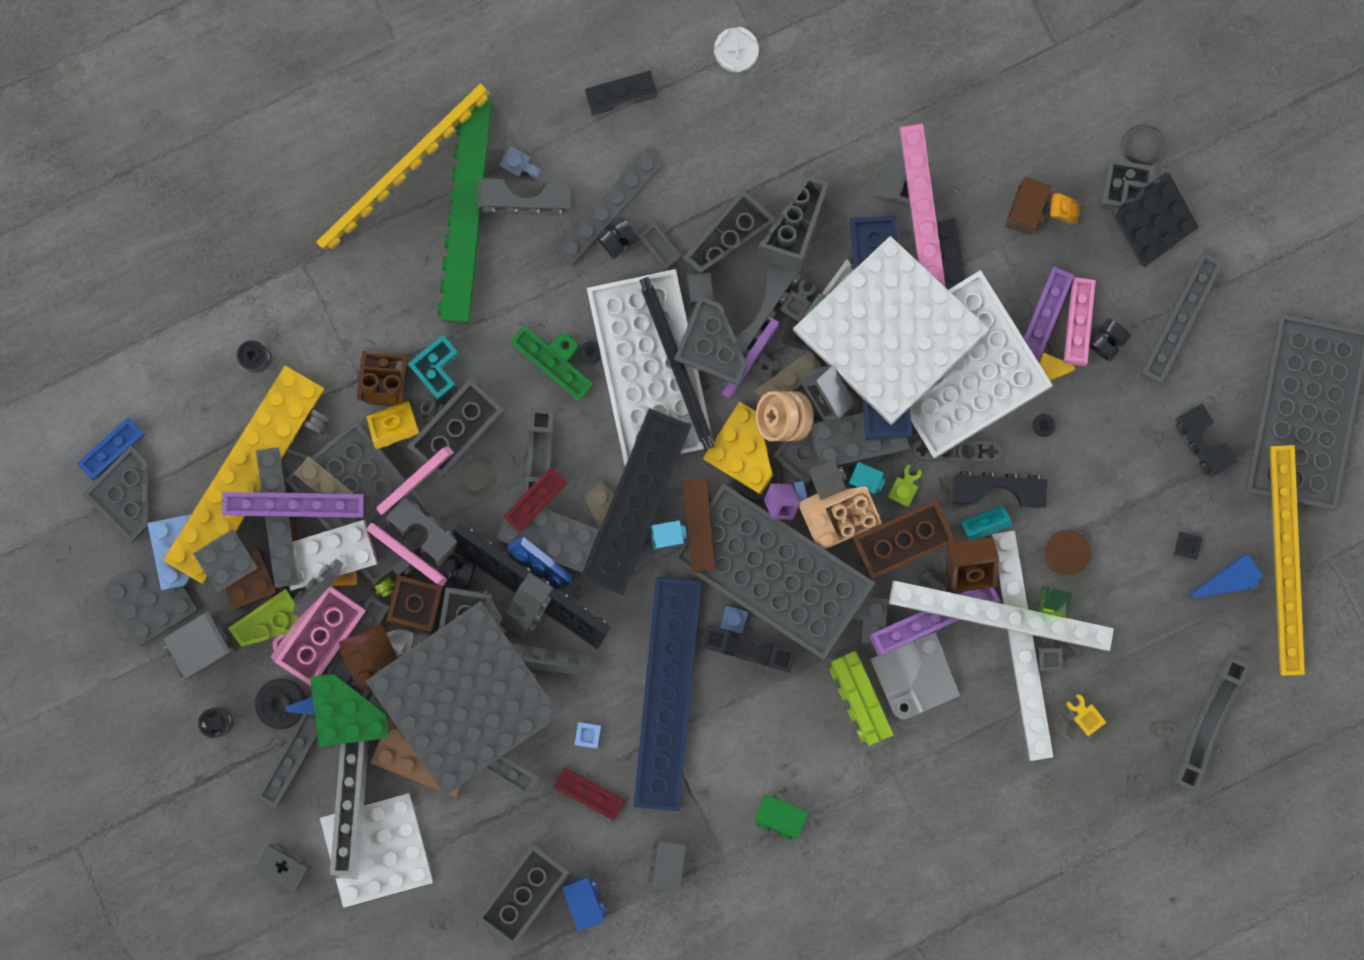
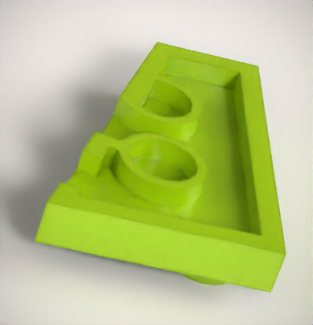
M285 588L235 622L228 629L241 647L267 640L280 634H287L298 618L292 613L295 605L293 603L294 599Z

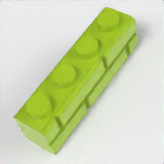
M854 650L830 661L829 672L833 680L838 679L841 687L837 690L842 701L847 700L850 706L847 712L851 721H856L859 726V730L856 732L860 742H866L867 746H871L893 736L894 734L857 651Z

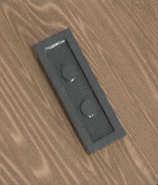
M335 559L330 565L325 564L317 578L313 577L309 581L306 590L297 593L293 600L295 605L292 613L300 618L339 578L343 563Z

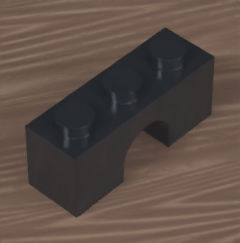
M651 70L585 89L592 116L612 111L615 106L626 102H635L636 104L657 98Z
M1203 403L1175 419L1177 422L1175 424L1176 429L1181 436L1185 435L1189 442L1187 446L1190 452L1199 458L1201 462L1199 466L1205 475L1208 474L1210 477L1216 476L1238 462L1227 442L1218 447H1210L1205 443L1203 433L1214 421Z

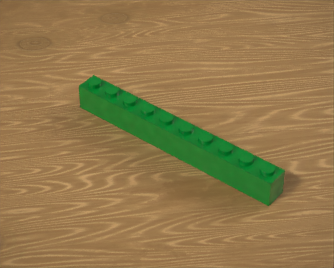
M488 97V100L481 107L476 106L471 111L472 115L467 121L456 126V136L459 137V145L454 147V159H457V166L452 168L451 181H455L454 190H450L449 203L453 205L452 212L447 214V226H450V234L445 235L444 248H448L447 257H443L442 271H446L445 280L440 282V293H443V302L438 303L437 315L441 316L442 322L470 325L482 210L476 209V182L480 178H485L493 103L491 97Z

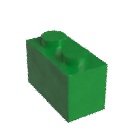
M764 794L754 820L758 822L757 826L764 830L770 831L773 828L780 831L778 835L791 840L792 837L798 839L808 812Z

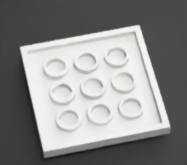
M410 793L364 805L358 879L336 878L343 908L433 883ZM335 814L320 818L330 859Z

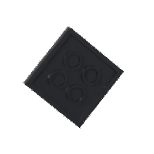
M1167 172L1111 212L1139 263L1144 267L1199 228L1172 176Z

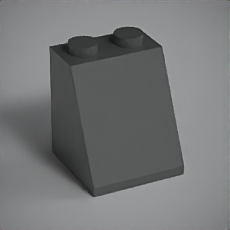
M207 611L163 638L166 643L163 645L169 657L173 656L177 663L174 667L180 677L184 676L185 679H190L237 653L216 612Z

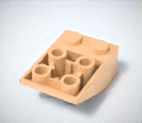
M867 486L846 489L822 500L816 494L800 501L799 508L814 542L823 549H827L882 524Z

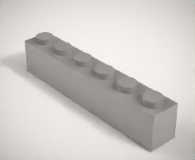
M369 740L344 743L340 746L330 875L337 879H358Z

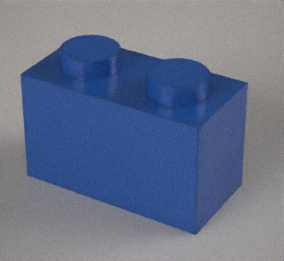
M587 876L563 885L562 889L578 931L605 921L604 916L607 915V911L603 901L598 902L596 894L599 893V889L595 879L591 881L590 877Z

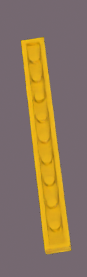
M480 83L316 241L317 244L325 250L335 248L341 242L339 238L344 233L349 234L357 226L356 222L361 217H367L373 211L372 206L378 201H384L389 196V190L394 185L397 187L406 179L405 175L411 169L412 171L416 170L423 161L421 159L427 153L431 155L439 147L438 143L443 138H449L455 132L454 127L457 124L467 121L472 115L471 111L476 106L481 107L488 100L487 96L490 92Z
M1295 445L1270 446L1279 669L1281 676L1305 675Z

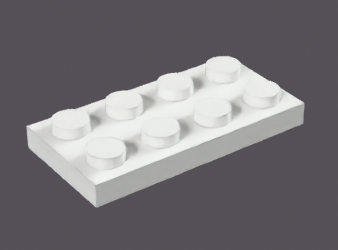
M366 520L294 541L293 549L299 585L289 586L290 590L307 586L313 577L317 578L325 564L330 565L335 559L343 563L339 576L379 564L370 533L366 530Z

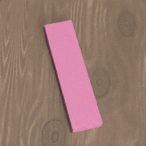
M1073 277L1063 361L1065 364L1087 366L1096 280Z
M449 447L442 448L377 506V511L381 515L388 513L454 452Z
M370 523L366 528L368 532L440 586L445 584L447 581L445 576L378 525Z

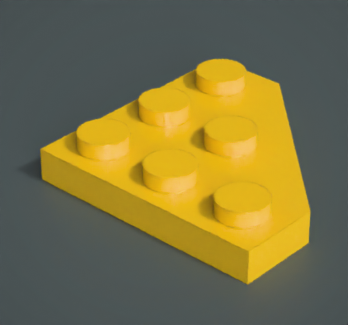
M739 401L714 440V447L707 451L703 460L761 495L773 477L766 440L758 431L756 411Z

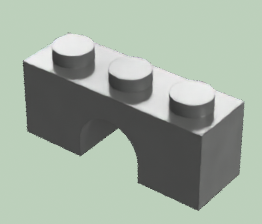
M404 498L386 517V525L402 539L412 531L423 532L427 536V541L421 546V555L437 568L456 549L457 541L453 533L449 530L444 531L441 529L436 519L430 515L426 516L423 514L419 505L414 501L409 502Z
M529 573L518 588L512 600L513 603L505 613L500 626L522 640L528 632L532 634L552 599L549 594L553 587Z

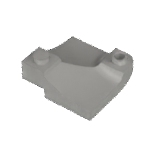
M935 632L880 657L877 655L870 658L887 702L897 718H911L960 696ZM903 703L908 705L906 712L900 710V705Z

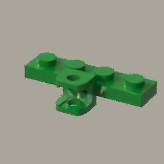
M523 325L509 342L578 401L594 385L592 381L569 363L577 353L579 343L568 334H560L549 346L527 326ZM566 341L569 342V348L567 350L563 348V344Z

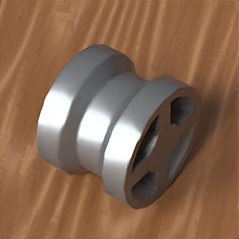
M312 409L309 420L305 421L303 425L323 436L325 433L324 428L332 420Z

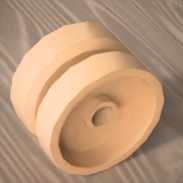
M771 391L766 393L758 402L756 409L758 431L768 441H801L812 428L813 408L811 402L801 392Z

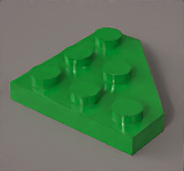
M335 674L310 677L319 747L389 738L387 716L381 709L373 705Z

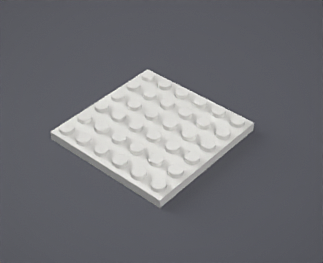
M890 236L793 328V331L829 366L833 365L839 376L892 425L989 331V328Z
M981 270L948 291L989 328V331L910 407L911 422L934 459L1053 387Z

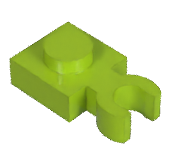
M909 464L904 468V479L896 478L887 497L907 508L918 489V486L914 485L913 482L920 478L922 473L921 470H918L915 476H911L909 474L911 465Z

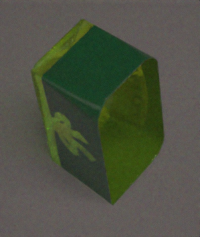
M1042 585L1037 610L1066 618L1073 593Z

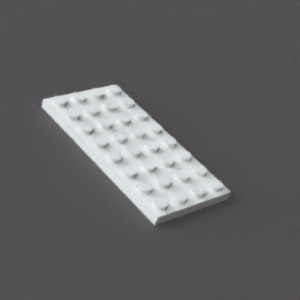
M676 269L587 288L625 466L649 408L692 425L680 454L704 450L641 292L642 287L639 280L649 277L651 285H654L676 345L679 348L688 323ZM685 365L711 432L698 370Z

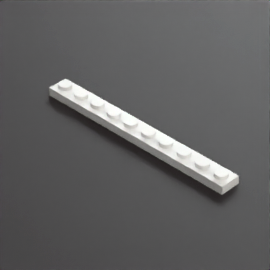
M1015 531L991 534L999 555L998 579L1002 602L1004 605L1028 610ZM1007 630L1029 761L1052 758L1053 752L1033 635Z
M893 581L889 604L1104 651H1110L1114 628L898 581Z

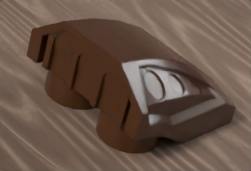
M362 350L357 399L371 405L395 406L403 403L408 354H403V356L367 353V351Z

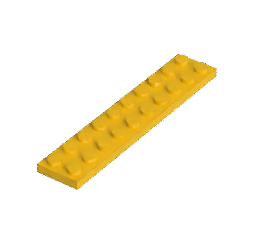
M284 366L163 559L164 562L201 584H205L208 577L193 553L232 529L236 533L246 516H222V492L261 493L256 450L279 447L282 460L310 415L311 410L325 391L323 387Z

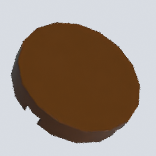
M1072 530L1059 531L1052 535L1044 550L1045 560L1053 571L1065 576L1075 575L1084 570L1091 556L1090 545L1086 538L1079 532Z

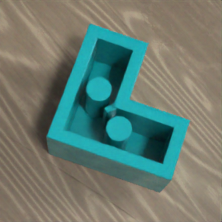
M442 335L408 365L439 402L457 388L443 369L460 355L445 336Z
M858 462L853 468L846 489L867 486L872 498L875 493L878 494L884 485L883 472Z

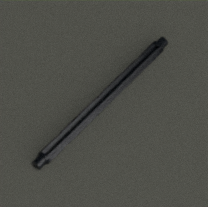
M649 277L639 280L642 287L641 292L700 443L702 442L704 450H709L714 447L713 437L685 365L674 361L678 347L654 285H651Z

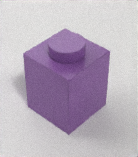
M771 484L764 498L765 505L772 519L793 520L800 505L792 484Z

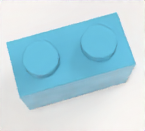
M680 521L652 525L650 528L653 551L681 546L684 544L683 540L687 539L685 526H680Z

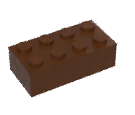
M937 500L851 538L870 580L948 546V543L956 542Z

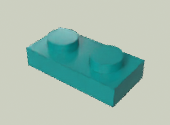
M1003 505L960 522L968 540L983 538L1012 526L1011 519Z

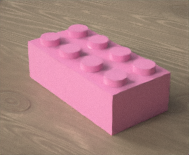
M330 586L300 618H297L271 655V658L275 663L311 686L310 677L322 674L339 650V642L348 637L366 610Z

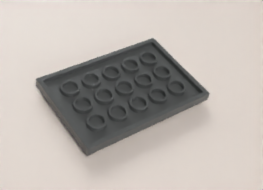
M354 421L311 457L354 494H364L363 518L317 517L328 531L366 520L367 527L370 523L378 525L412 552L427 541V536L421 531H412L402 539L386 525V517L397 505L383 515L377 511V506L398 489L406 479L381 449L375 448L372 439L357 421ZM295 471L285 479L296 493H316L294 475ZM414 489L404 497L409 502L414 501L418 504L423 514L426 516L430 515L436 519L441 529L444 527V524ZM370 533L379 564L361 570L374 585L404 558Z

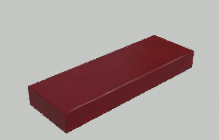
M550 467L503 518L515 530L521 533L561 491L567 482Z
M564 767L553 787L613 821L625 801Z

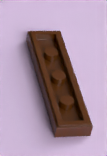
M707 480L684 481L692 572L716 570Z

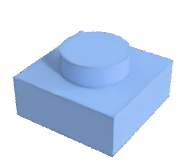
M578 722L574 745L597 749L601 726Z

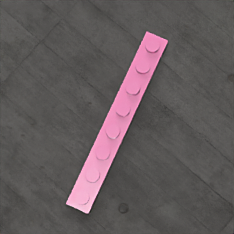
M922 123L899 127L917 259L945 287L924 127Z

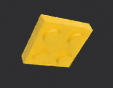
M409 401L366 416L372 441L376 449L387 447L392 443L419 434Z

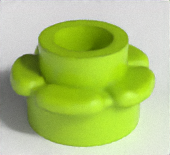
M390 576L374 584L377 590L375 593L377 595L381 594L383 597L392 593L396 582L392 581Z

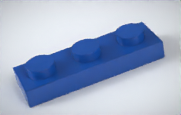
M128 417L78 461L77 464L94 481L145 434Z
M525 537L509 543L507 550L517 560L527 565L533 573L546 579L552 587L558 589L571 584L574 576Z

